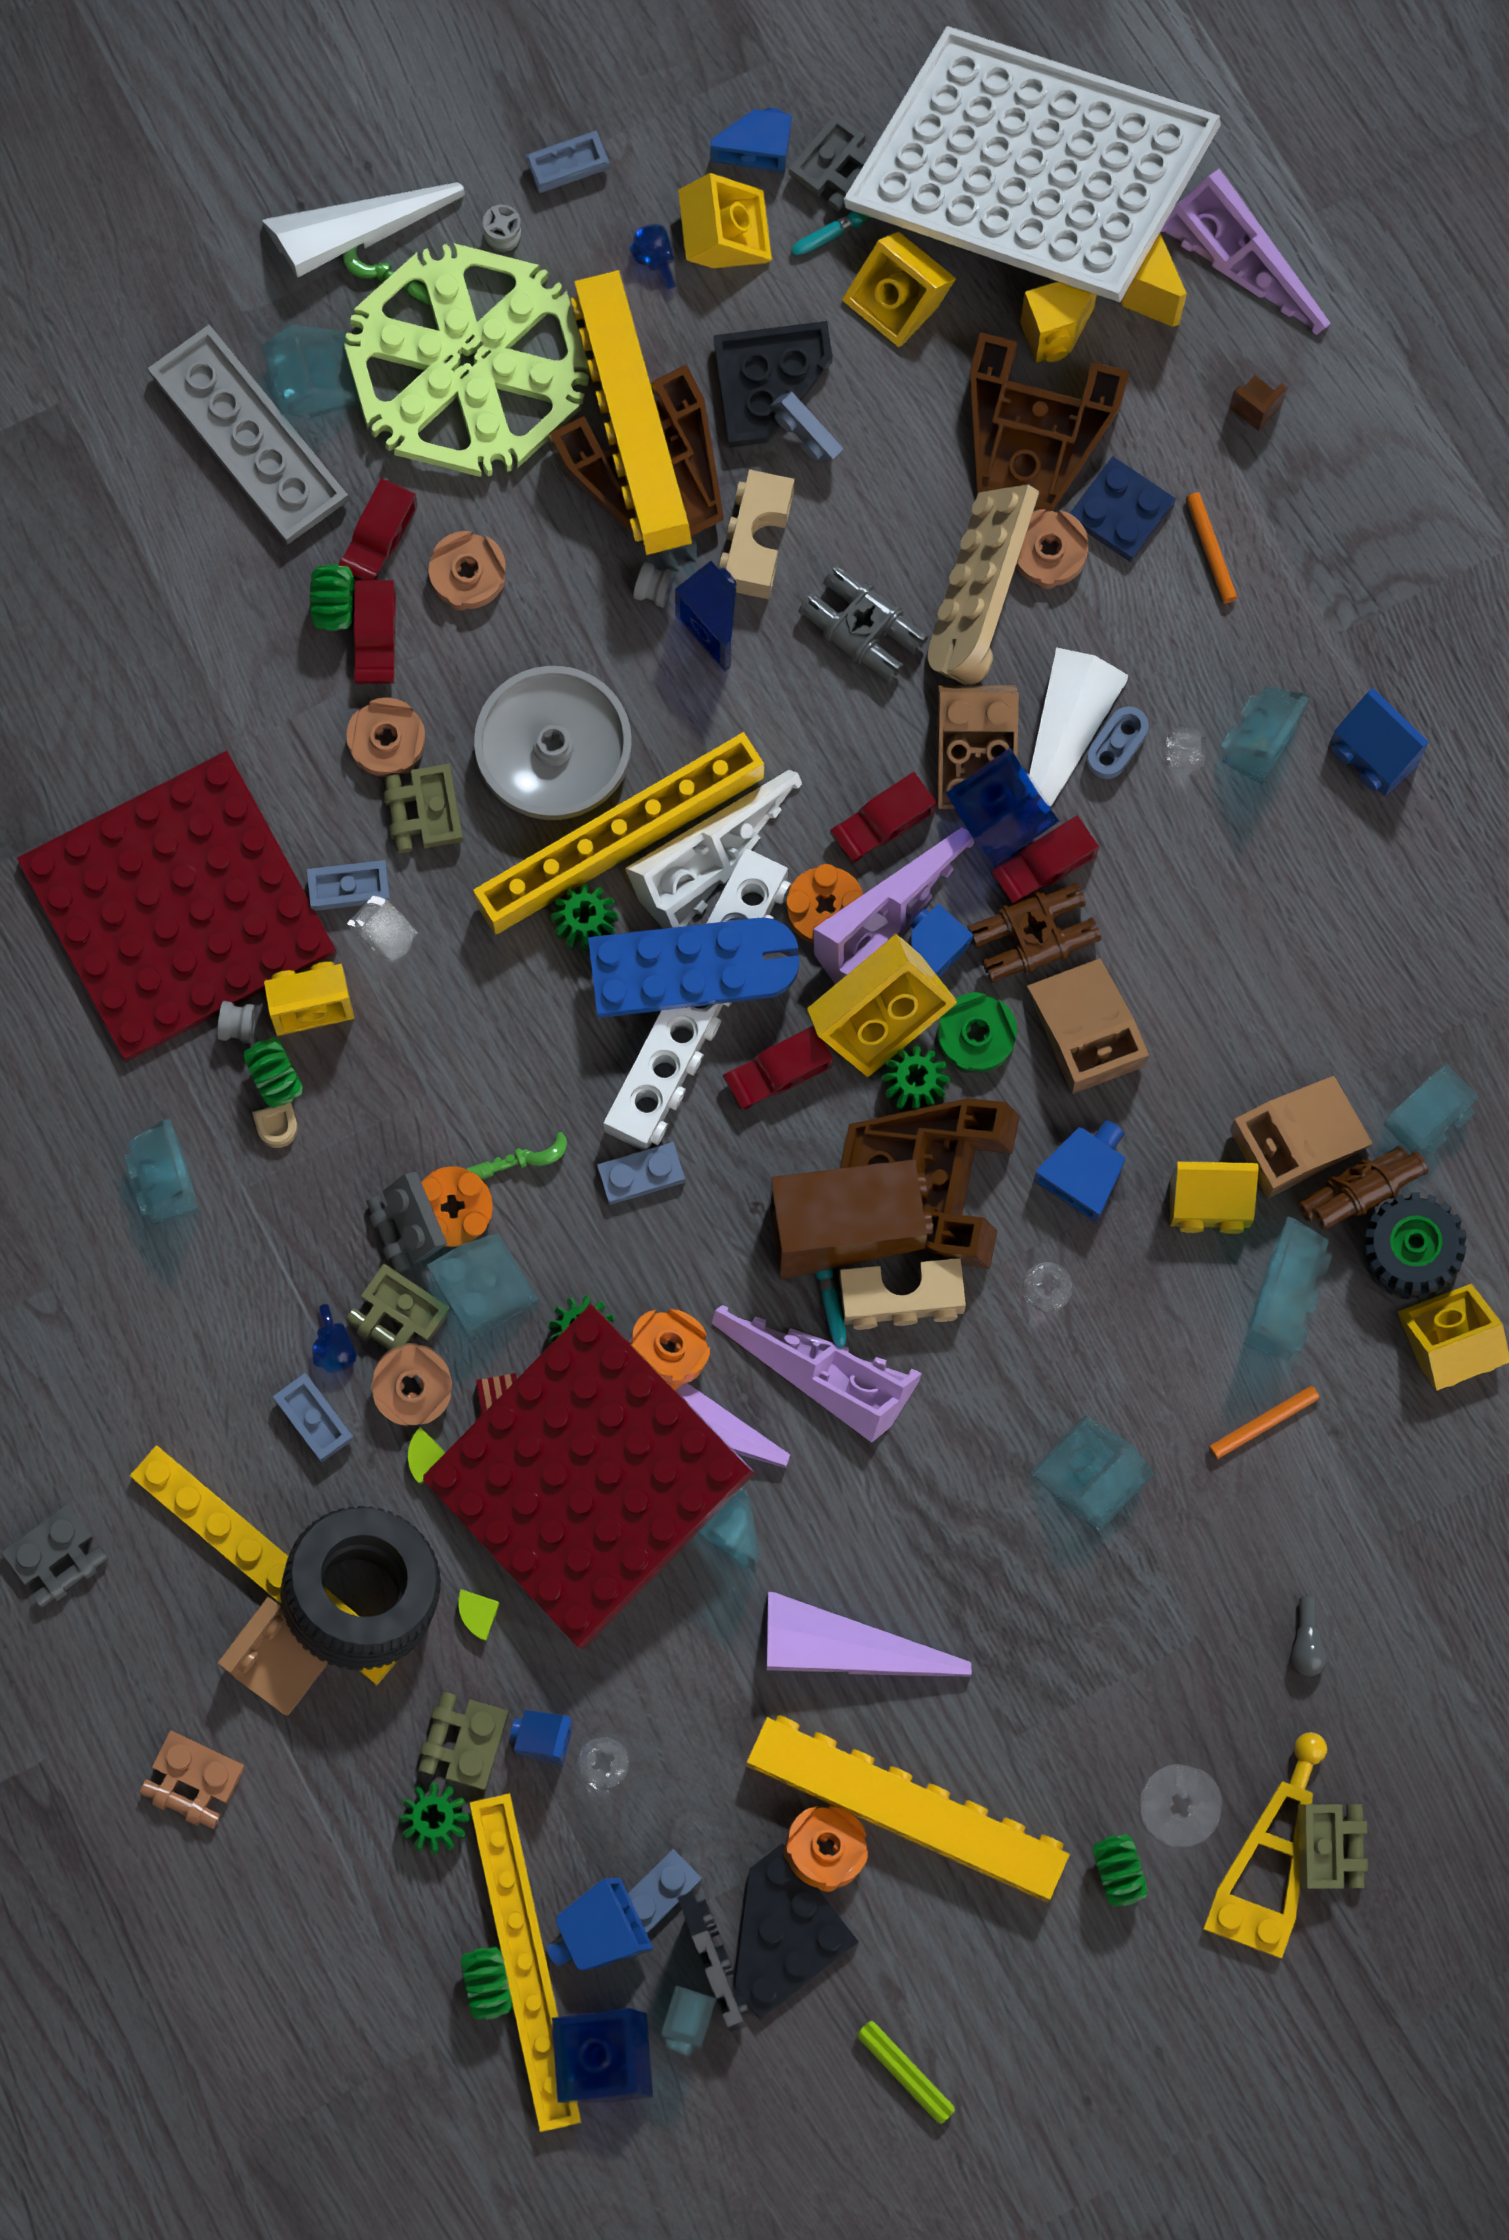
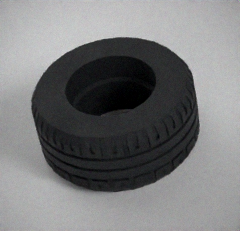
M350 1506L348 1509L343 1507L338 1509L337 1512L334 1510L329 1512L328 1515H322L319 1520L313 1521L298 1536V1540L295 1541L289 1553L280 1588L281 1609H283V1616L286 1619L287 1627L290 1628V1632L293 1636H296L297 1642L301 1643L305 1650H310L311 1655L319 1657L318 1659L323 1662L324 1660L328 1661L327 1664L337 1665L338 1668L347 1667L348 1670H353L354 1668L357 1671L363 1670V1668L373 1670L374 1667L378 1669L383 1667V1665L392 1664L393 1661L397 1662L402 1656L409 1654L410 1650L412 1651L422 1640L423 1636H425L439 1601L441 1590L440 1567H438L437 1558L434 1557V1550L430 1548L431 1544L428 1540H424L425 1536L418 1532V1528L411 1526L408 1520H403L401 1516H395L393 1512H386L381 1508L376 1510L371 1506H368V1508L364 1506H358V1508ZM346 1560H365L374 1563L384 1569L393 1579L398 1590L397 1603L389 1611L377 1616L360 1617L348 1614L336 1607L326 1595L322 1585L324 1573L331 1566Z

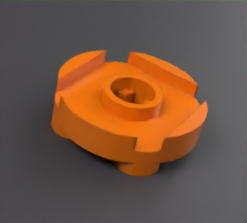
M822 864L817 868L805 871L793 882L787 897V915L792 929L802 939L814 944V928L861 897L863 891L860 884L848 872L835 868L830 864ZM819 898L833 899L835 911L832 914L828 911L820 914L816 910L819 906L817 900Z
M447 1166L432 1171L421 1181L447 1242L445 1246L456 1247L468 1244L485 1231L492 1217L493 1201L487 1185L477 1174L463 1167ZM448 1195H455L457 1201L464 1202V1209L458 1211V1217L450 1218L448 1212L441 1211V1204L447 1202Z
M669 1309L668 1313L660 1312L656 1314V1310L649 1311L636 1322L630 1334L629 1342L674 1389H678L683 1383L691 1382L697 1378L703 1371L710 1355V1346L708 1348L705 1340L707 1334L703 1326L695 1318L683 1311ZM660 1342L665 1345L669 1342L676 1345L674 1349L676 1353L664 1350Z
M841 1807L808 1808L790 1826L786 1835L783 1855L792 1871L803 1882L822 1891L830 1892L837 1887L849 1884L864 1867L868 1858L865 1841L866 1833L861 1822L853 1814ZM819 1839L822 1842H826L828 1839L832 1840L835 1843L832 1850L836 1855H823L819 1851L820 1847L817 1844V1840Z

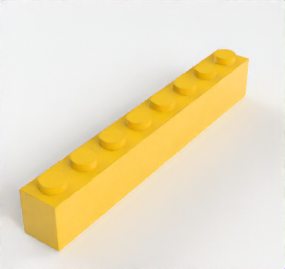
M617 270L574 281L577 296L571 298L575 319L584 320L585 328L579 329L584 352L592 350L593 359L587 360L592 382L600 381L602 390L595 391L601 414L609 413L610 422L604 423L609 446L617 444L619 453L613 455L618 478L625 476L628 485L622 486L621 490L626 509L634 508L636 518L630 519L635 542L643 540L646 555L692 544L688 520L620 272Z
M742 732L473 890L475 904L496 936L554 902L557 898L566 895L565 890L568 887L573 890L578 888L581 884L590 881L764 779V762L746 734Z
M778 1715L776 1720L766 1718L747 1760L746 1767L832 1806L841 1807L858 1818L1046 1903L1050 1901L1070 1855L1062 1851L1064 1844L1043 1834L1039 1840L1024 1833L1026 1830L1024 1825L1004 1817L1000 1823L987 1817L988 1809L968 1800L965 1801L964 1806L949 1799L950 1792L934 1784L928 1783L926 1789L911 1782L913 1776L899 1768L890 1766L889 1770L885 1771L874 1766L875 1758L856 1749H853L851 1754L835 1748L838 1742L826 1735L815 1732L812 1738L799 1732L800 1725L786 1717Z

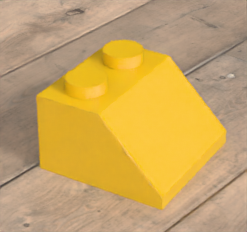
M712 173L678 190L687 261L713 269L763 264L772 261L763 190Z
M898 231L878 240L843 296L842 301L896 346L900 347L939 307L956 278Z
M1159 233L1124 294L1121 304L1127 309L1174 327L1180 324L1187 293L1163 238Z
M1059 281L1025 292L1020 323L1035 363L1044 360L1049 363L1056 362L1072 352L1095 307L1096 294Z
M321 962L313 965L311 971L297 974L292 970L281 971L272 975L271 980L264 981L269 1013L277 1036L355 1019L342 964L334 965L333 962Z
M1177 1161L1170 1178V1226L1180 1227V1231L1186 1233L1203 1232L1204 1227H1219L1221 1233L1238 1234L1244 1232V1228H1250L1255 1215L1258 1163Z
M1472 1283L1398 1311L1399 1319L1419 1366L1436 1391L1454 1386L1463 1380L1481 1373L1493 1371L1495 1368L1509 1363V1351L1503 1324Z

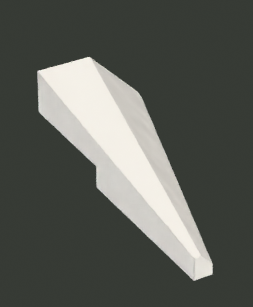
M456 182L262 220V223L280 253H283L298 278L360 244L367 248L465 196L464 188L460 183Z
M1056 647L1015 845L1028 847L1033 835L1050 811L1056 797L1065 786L1091 743L1096 731L1127 683V674L1095 655Z
M787 770L625 868L638 900L663 929L686 926L696 913L702 914L708 906L705 901L718 884H725L745 848L751 850L760 839L758 833L769 818H776L782 811L779 806L793 788L799 789L802 785L799 774Z

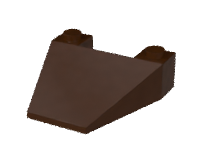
M980 332L970 368L977 493L1030 485L1039 491L1034 508L1046 509L1048 512L1053 511L1120 412L1130 371L1092 361L1082 400L1009 381L1019 345L1018 342Z
M686 364L652 381L651 389L656 407L664 420L661 422L692 537L723 521L724 516L705 399ZM584 416L551 432L546 442L563 475L633 535L630 519L636 518L634 508L627 510L621 487L628 485L625 476L618 478L613 460V455L619 453L617 445L602 452Z
M966 1098L852 1123L848 1127L840 1168L915 1160L917 1173L924 1172L926 1178L927 1196L921 1197L923 1211H931L933 1234L927 1235L924 1250L943 1260L961 1258V1266L990 1269L998 1230L984 1217L962 1214L975 1150L1013 1154L1020 1115L1007 1102Z

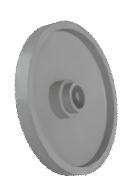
M543 666L516 674L502 683L490 695L476 723L474 747L481 776L491 792L502 803L516 812L529 817L544 820H562L577 817L595 809L615 792L629 766L632 739L629 720L623 705L613 691L603 682L578 669L564 666Z

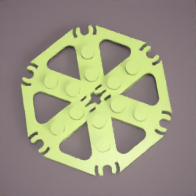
M453 243V250L457 258H452L451 249L445 244L443 245L444 258L436 261L430 257L429 250L424 249V266L418 260L416 252L354 309V315H351L350 325L360 328L362 333L358 335L346 333L344 350L367 430L373 424L371 429L373 437H377L382 431L391 432L392 436L386 441V449L388 451L394 449V455L466 474L481 477L478 462H483L485 474L491 476V462L497 459L504 462L507 472L511 471V454L514 455L517 467L519 468L546 442L551 432L563 427L581 410L584 394L574 391L572 387L577 384L588 386L590 371L587 357L583 349L567 290L559 297L562 292V285L560 283H557L551 289L542 287V283L548 279V272L545 269L539 271L540 265L455 243ZM471 266H478L511 275L516 281L515 288L477 322L463 276L465 270ZM419 280L425 284L438 331L388 318L384 315L382 308L408 282ZM547 314H551L559 320L568 354L564 359L555 361L510 348ZM463 353L465 356L475 354V365L472 366L466 363L463 366H459L460 354ZM370 357H375L425 371L393 400L383 402L377 399L374 394L366 363ZM497 389L550 402L553 406L552 410L526 435H513L508 429ZM458 397L471 442L470 446L465 450L459 451L422 441L418 433Z

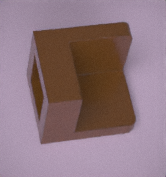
M1254 375L1243 388L1238 386L1233 391L1229 408L1259 431L1283 404L1288 387L1280 383L1274 390Z

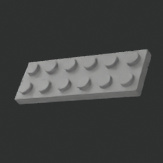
M210 324L147 368L149 375L287 545L349 501L348 494Z

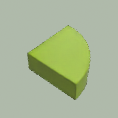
M421 1427L413 1435L408 1449L409 1467L419 1485L424 1482L423 1475L445 1453Z
M461 1589L458 1599L461 1618L465 1626L475 1637L487 1642L500 1603Z

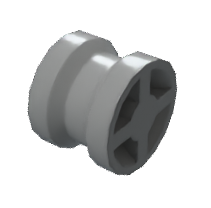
M503 204L492 206L486 211L482 224L487 245L498 252L511 251L517 247L522 235L521 220L517 211Z
M644 562L636 582L634 599L640 601L650 599L654 601L656 606L664 608L673 586L675 571L665 569L664 571L657 570L653 564Z
M223 1001L218 1019V1040L227 1041L230 1038H237L241 1043L251 1044L255 1028L256 1006L246 1004L244 1007H237L232 1002Z

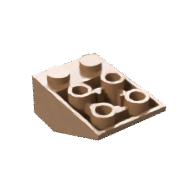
M938 685V809L1017 808L1019 692L1016 685Z
M1101 958L1027 986L1071 1095L1145 1067L1149 1053L1132 1014Z
M1335 1076L1260 1105L1235 1118L1229 1130L1247 1163H1258V1182L1268 1199L1373 1145Z

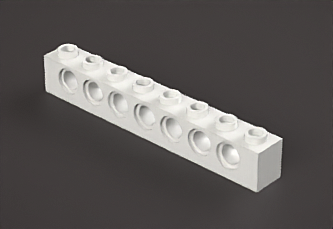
M745 848L706 924L762 917L774 919V917L769 915L776 902L779 904L784 902L791 887V883L787 881L788 868ZM755 892L760 894L764 900L759 905L749 906L743 902L742 898L747 893ZM731 1003L708 1005L703 1009L688 1007L662 1010L603 1123L605 1133L642 1151L648 1150L652 1143L658 1145L661 1142L668 1127V1123L664 1122V1119L669 1109L677 1110L686 1091L681 1086L687 1074L694 1076L704 1056L699 1051L705 1039L712 1041L721 1024V1019H718L717 1016L722 1006L729 1007ZM684 1028L692 1032L693 1038L687 1043H678L672 1039L671 1035L677 1029ZM660 1063H669L676 1069L675 1073L668 1078L657 1076L653 1070ZM650 1097L658 1103V1106L654 1111L644 1113L636 1108V1103L641 1098Z

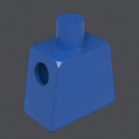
M1108 1120L1104 1121L1095 1136L1079 1127L1037 1169L1033 1181L1097 1223L1126 1160L1122 1154L1114 1150L1124 1136V1131Z
M620 1877L605 1878L599 1881L557 1915L556 1924L562 1937L547 1944L549 1957L556 1966H561L573 1959L580 1971L597 1969L654 1949Z

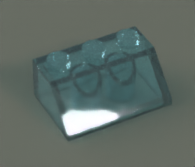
M1287 1217L1278 1233L1243 1346L1286 1360L1291 1358L1294 1350L1301 1352L1309 1329L1302 1327L1306 1312L1314 1313L1320 1296V1291L1314 1290L1318 1275L1326 1276L1332 1254L1326 1253L1329 1240L1294 1218Z

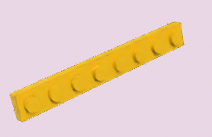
M156 1445L131 1473L130 1477L281 1605L280 1588L288 1556ZM323 1586L326 1595L336 1607L348 1614L359 1616ZM393 1661L392 1664L383 1665V1667L378 1669L376 1667L373 1670L363 1668V1670L358 1671L377 1686L397 1662Z
M509 1793L470 1802L540 2132L582 2123L511 1795Z

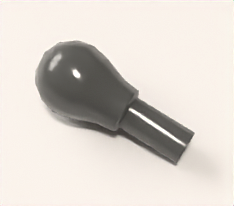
M1314 1597L1299 1598L1300 1628L1297 1630L1291 1661L1299 1674L1313 1677L1324 1670L1328 1657L1321 1639L1320 1630L1316 1628V1600Z

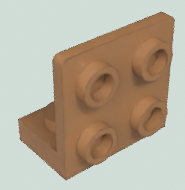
M267 1597L219 1660L218 1664L224 1671L283 1715L289 1716L328 1665V1661L324 1660L323 1662L318 1659L319 1657H314L310 1654V1650H305L302 1647L303 1645L297 1642L296 1636H293L290 1628L287 1627L282 1607Z

